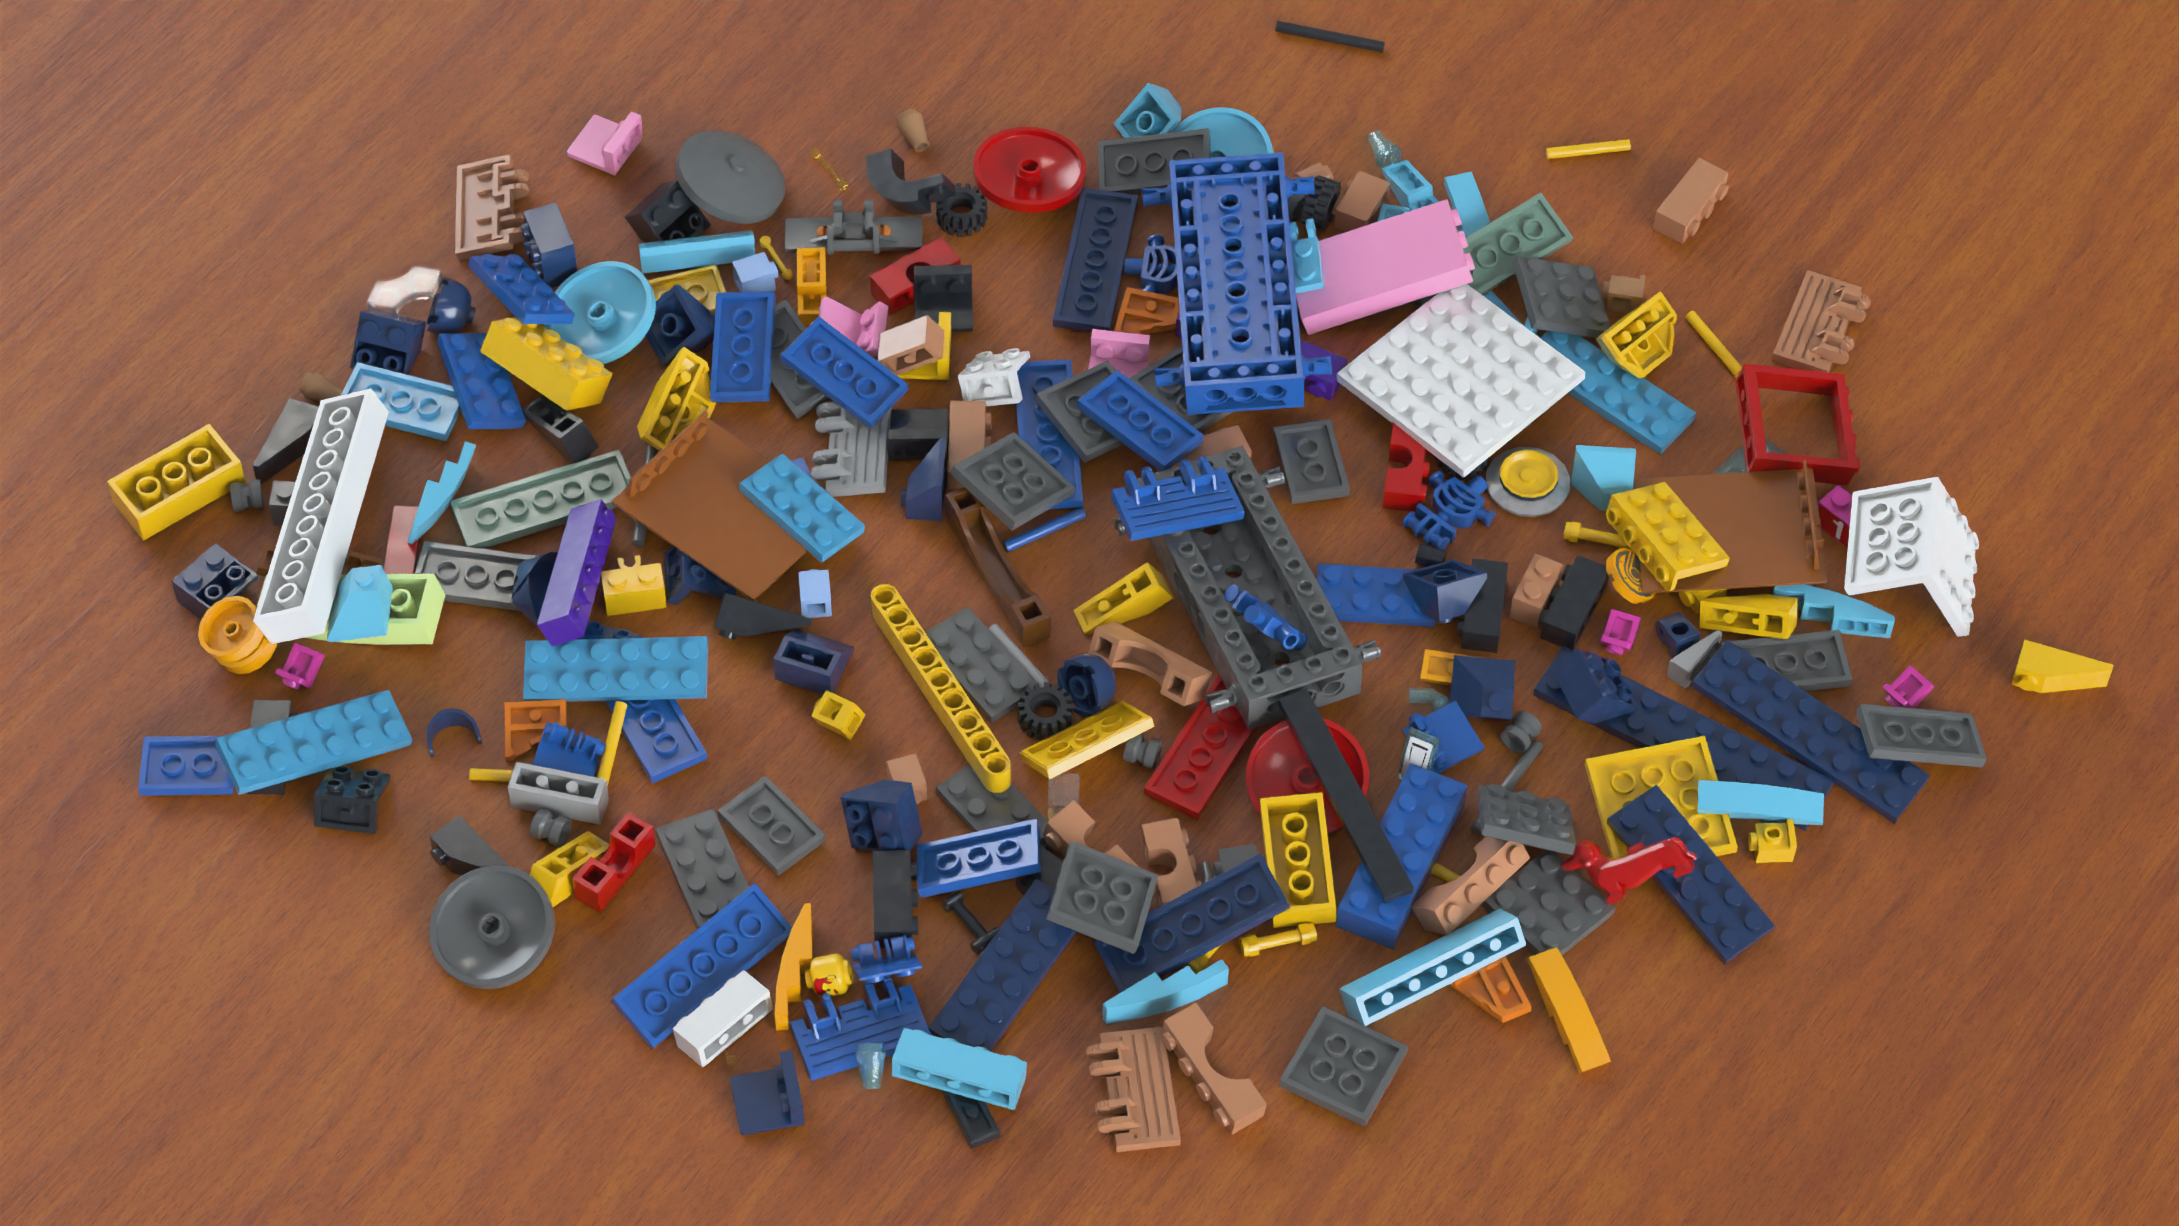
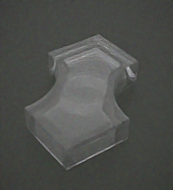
M413 265L412 269L399 279L376 281L367 301L368 309L374 308L397 314L401 307L411 301L419 299L431 300L442 278L441 271Z

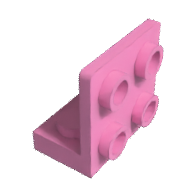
M630 112L625 121L622 120L619 124L601 116L593 115L567 150V156L615 176L643 138L641 115Z
M824 297L821 300L819 317L875 358L879 353L880 333L885 332L889 306L879 301L870 310L867 309L863 314H860L829 297Z
M1092 329L1091 356L1088 369L1109 361L1115 370L1120 371L1126 377L1134 376L1148 367L1150 335Z

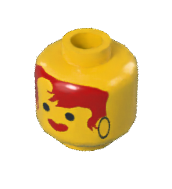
M838 953L813 958L810 963V969L805 970V980L808 989L813 988L819 997L825 993H829L830 996L846 993L849 985L853 984V972L849 959L844 960L842 955Z

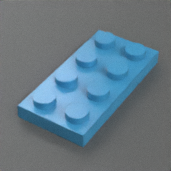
M359 362L356 363L341 394L342 396L372 389L389 412L385 426L442 441H447L461 411L453 386Z
M784 454L779 455L739 484V491L821 563L864 533L865 525Z

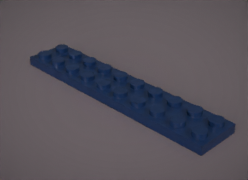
M1562 646L1534 688L1533 695L1575 716L1552 671L1575 652ZM1623 675L1621 676L1624 682L1634 693L1633 699L1638 709L1596 724L1590 723L1638 748L1705 736L1718 781L1762 784L1823 793L1824 800L1834 784L1833 779ZM1794 824V826L1804 831H1806V829L1809 826L1804 824Z

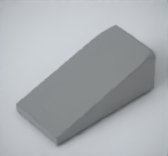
M1719 630L1715 631L1671 659L1667 677L1683 688L1688 687L1719 650L1722 632Z

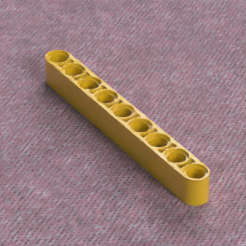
M889 584L876 586L871 591V606L874 620L985 788L993 793L1006 791L1011 785V763L1009 757L898 591Z

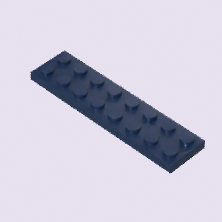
M1729 640L1723 643L1692 682L1691 687L1815 771L1833 779L1836 785L1894 824L1929 780L1930 775L1910 761L1869 758L1861 728Z

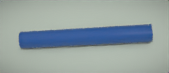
M1080 507L1002 542L1003 548L1008 553L1086 518L1085 511Z

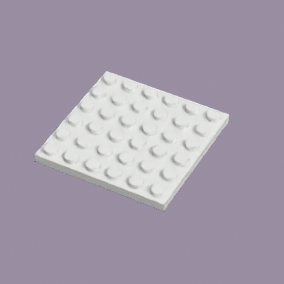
M1468 284L1436 294L1337 373V381L1391 423L1394 422L1463 478L1585 379V371Z

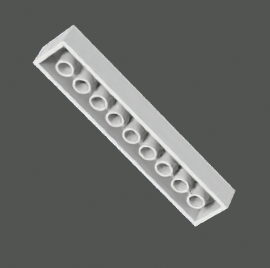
M372 389L321 400L253 620L271 644L322 634L325 631L389 413Z

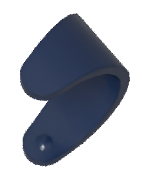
M451 708L438 712L431 719L427 727L426 736L431 757H434L432 742L435 735L449 726H463L470 729L475 734L478 744H482L475 720L468 713L460 709Z

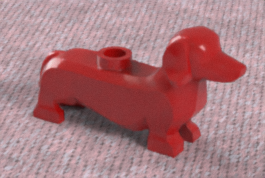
M1675 837L1661 840L1646 847L1643 842H1639L1626 848L1628 854L1618 858L1606 856L1594 841L1582 840L1576 843L1573 855L1562 862L1560 866L1563 870L1567 871L1586 868L1592 883L1608 893L1606 902L1609 905L1622 900L1623 896L1627 895L1625 889L1639 886L1661 869L1675 867L1673 872L1675 878L1692 872L1695 868L1693 861L1697 859V856L1693 852L1688 851L1682 840Z

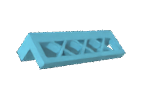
M752 230L638 244L642 274L714 264H727L755 255V239Z

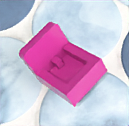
M1611 609L1604 635H1602L1600 640L1601 645L1606 646L1605 651L1622 656L1623 652L1631 653L1641 617Z
M294 643L283 670L277 668L275 674L283 677L281 683L298 690L300 685L311 689L325 655Z
M1910 665L1891 686L1886 683L1882 688L1887 693L1885 700L1892 707L1915 708L1934 686Z

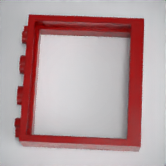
M1744 363L1735 380L1746 471L1803 469V460H1806L1807 468H1813L1815 482L1849 485L1854 474L1859 471L1860 460L1856 457L1855 453L1856 434L1852 432L1851 425L1853 412L1849 410L1848 404L1850 390L1846 386L1844 374ZM1758 388L1829 395L1839 459L1767 452Z

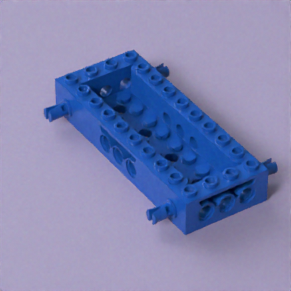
M1283 152L1169 161L1170 184H1168V187L1162 189L1142 188L1144 207L1169 204V207H1172L1183 364H1181V367L1173 369L1154 368L1156 387L1171 386L1173 384L1182 385V388L1185 387L1187 415L1304 407V379H1306V376L1313 374L1332 375L1331 356L1315 357L1313 359L1304 358V355L1301 356L1287 199L1292 194L1314 195V176L1296 179L1285 176ZM1233 245L1240 247L1238 251L1234 252L1228 251L1226 248ZM1236 290L1244 292L1239 297L1230 295L1231 292ZM1238 336L1248 338L1247 341L1242 343L1236 342L1233 339Z

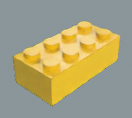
M517 317L492 321L480 350L481 353L566 411L600 404L613 374L604 368L602 362L589 358L582 353L581 348L561 339L560 334L556 331L546 329L540 324H522Z
M208 424L108 480L107 484L112 502L144 541L230 492V483L240 482L244 484L246 482L241 461L213 427Z
M1322 792L1260 798L1266 864L1290 906L1289 909L1272 918L1273 928L1297 926V924L1313 922L1314 924L1336 922V903Z

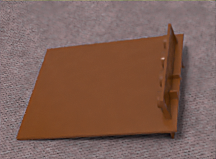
M705 411L630 478L628 486L612 500V504L624 511L627 519L633 517L746 597L755 601L799 558H802V555L807 550L739 491L740 482L768 464L770 460L707 418L708 412Z
M1803 460V469L1634 479L1633 489L1666 482L1730 557L1727 567L1678 579L1676 587L1672 591H1666L1649 569L1640 561L1643 594L1812 584V586L1817 587V584L1827 583L1823 541L1825 539L1821 535L1813 468H1807L1806 460Z

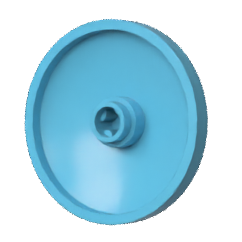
M1217 107L1199 111L1183 120L1173 130V132L1208 128L1211 137V158L1274 153L1270 137L1260 122L1251 115L1233 108Z
M616 261L595 263L572 274L555 291V294L565 301L566 305L575 313L572 324H544V327L559 333L560 338L567 343L581 348L582 353L589 358L606 364L630 352L645 337L655 316V294L646 277L637 268Z

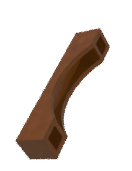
M965 487L945 494L946 517L1023 648L1051 637V616L1038 594L1024 583L1008 559L990 521L985 505Z

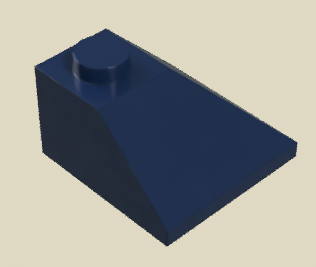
M676 284L656 301L655 316L646 337L662 365L667 366L673 361L681 348L685 347L695 354L714 341L715 320L704 305L684 288Z
M946 438L938 440L910 475L908 488L902 489L901 507H906V519L942 521L947 479Z
M1455 560L1445 561L1403 574V580L1422 614L1435 619L1437 623H1448L1453 621V617L1465 614L1487 579V572Z
M1454 655L1450 703L1456 701L1466 718L1510 721L1512 719L1515 660Z

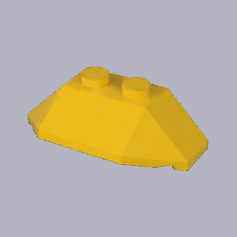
M1660 291L1596 338V341L1613 364L1641 379L1672 355L1674 324L1676 323L1677 314Z
M685 347L680 349L657 381L637 425L640 438L659 451L665 448L677 437L678 433L680 434L705 411L708 412L707 418L710 419L716 405L710 399L711 380L708 375V362Z

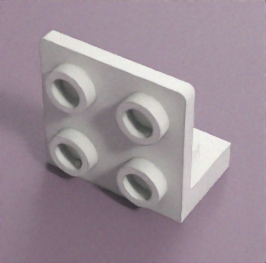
M1014 348L1006 350L1002 354L993 355L991 351L977 354L958 375L963 401H986V406L1020 403L1023 398L1017 371L1030 358V352H1020L1019 349Z

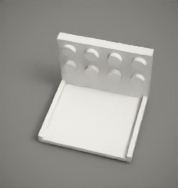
M1938 477L1853 492L1844 589L1848 595H1855L1924 583L1957 637L1969 635L1970 623L1974 620L1971 603L1972 598L1975 597L1973 574L1977 573L1975 550L1979 548L1977 534L1969 528L1966 516L1961 515L1956 500L1950 497Z

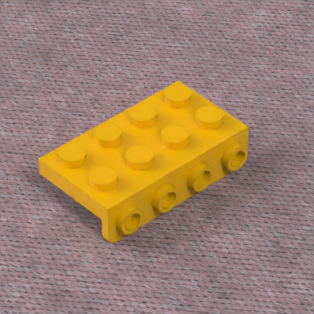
M1666 482L1611 495L1606 511L1607 521L1666 591L1674 590L1678 579L1727 567L1730 557Z

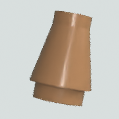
M908 109L900 113L897 117V128L913 146L915 152L926 150L930 143L927 138L922 114L918 113L916 109Z
M308 371L299 387V392L304 394V398L320 402L321 400L341 396L343 392L342 389L338 388L318 371L315 373Z

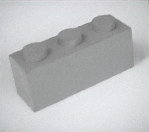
M516 762L508 785L510 805L513 808L533 812L544 808L551 811L554 816L562 815L573 820L601 825L609 801L606 779Z

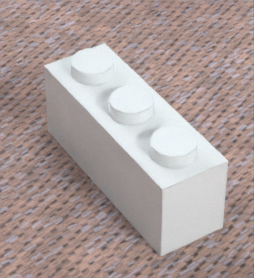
M745 970L736 977L730 978L719 991L706 998L691 1014L679 1020L673 1028L677 1047L703 1068L773 1010L769 990Z

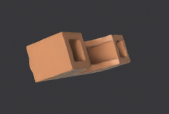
M1117 622L1096 627L1088 654H1094L1103 658L1111 668H1127L1150 676L1161 685L1160 694L1183 706L1204 700L1212 675L1211 671Z
M1489 836L1480 841L1473 848L1477 855L1476 861L1466 873L1449 883L1431 887L1411 906L1424 931L1449 935L1530 859L1523 844Z
M1194 1003L1164 1020L1161 1039L1165 1047L1169 1051L1173 1050L1179 1058L1178 1063L1186 1076H1191L1197 1084L1196 1090L1204 1102L1208 1101L1213 1107V1113L1218 1124L1223 1128L1226 1126L1232 1135L1264 1117L1267 1103L1249 1078L1230 1079L1220 1075L1210 1066L1205 1055V1048L1211 1041L1214 1027L1198 1004Z

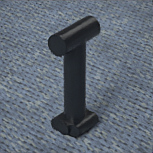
M959 890L944 900L943 908L947 913L953 910L977 938L970 946L978 954L986 949L999 931V928L994 927L987 932L963 904L964 896Z

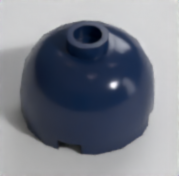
M442 277L438 284L441 287L440 293L435 294L432 301L426 331L437 335L458 333L462 331L466 323H472L476 307L471 306L472 296L463 284Z
M1080 654L1063 662L1064 666L1059 668L1057 672L1059 690L1061 691L1063 688L1067 690V696L1070 695L1072 702L1077 706L1073 708L1075 713L1081 716H1091L1111 703L1116 693V678L1113 669L1103 658L1094 654Z

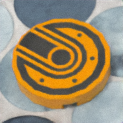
M1621 548L1608 557L1606 560L1608 576L1612 574L1614 578L1612 582L1613 587L1623 598L1634 604L1640 602L1644 604L1655 596L1656 593L1643 594L1640 560L1632 550Z

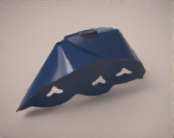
M548 552L522 561L518 565L511 597L513 599L512 603L538 629V619L558 552Z

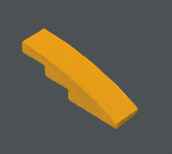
M825 247L797 248L798 318L806 329L819 317L821 300L827 297Z
M811 903L804 904L791 929L782 955L776 985V1031L789 1030L788 1002H801V974H805V970L810 969V963L813 959Z
M1558 947L1528 957L1529 965L1549 1017H1554L1564 1045L1568 1044L1578 1072L1582 1073L1611 1062L1587 1003Z

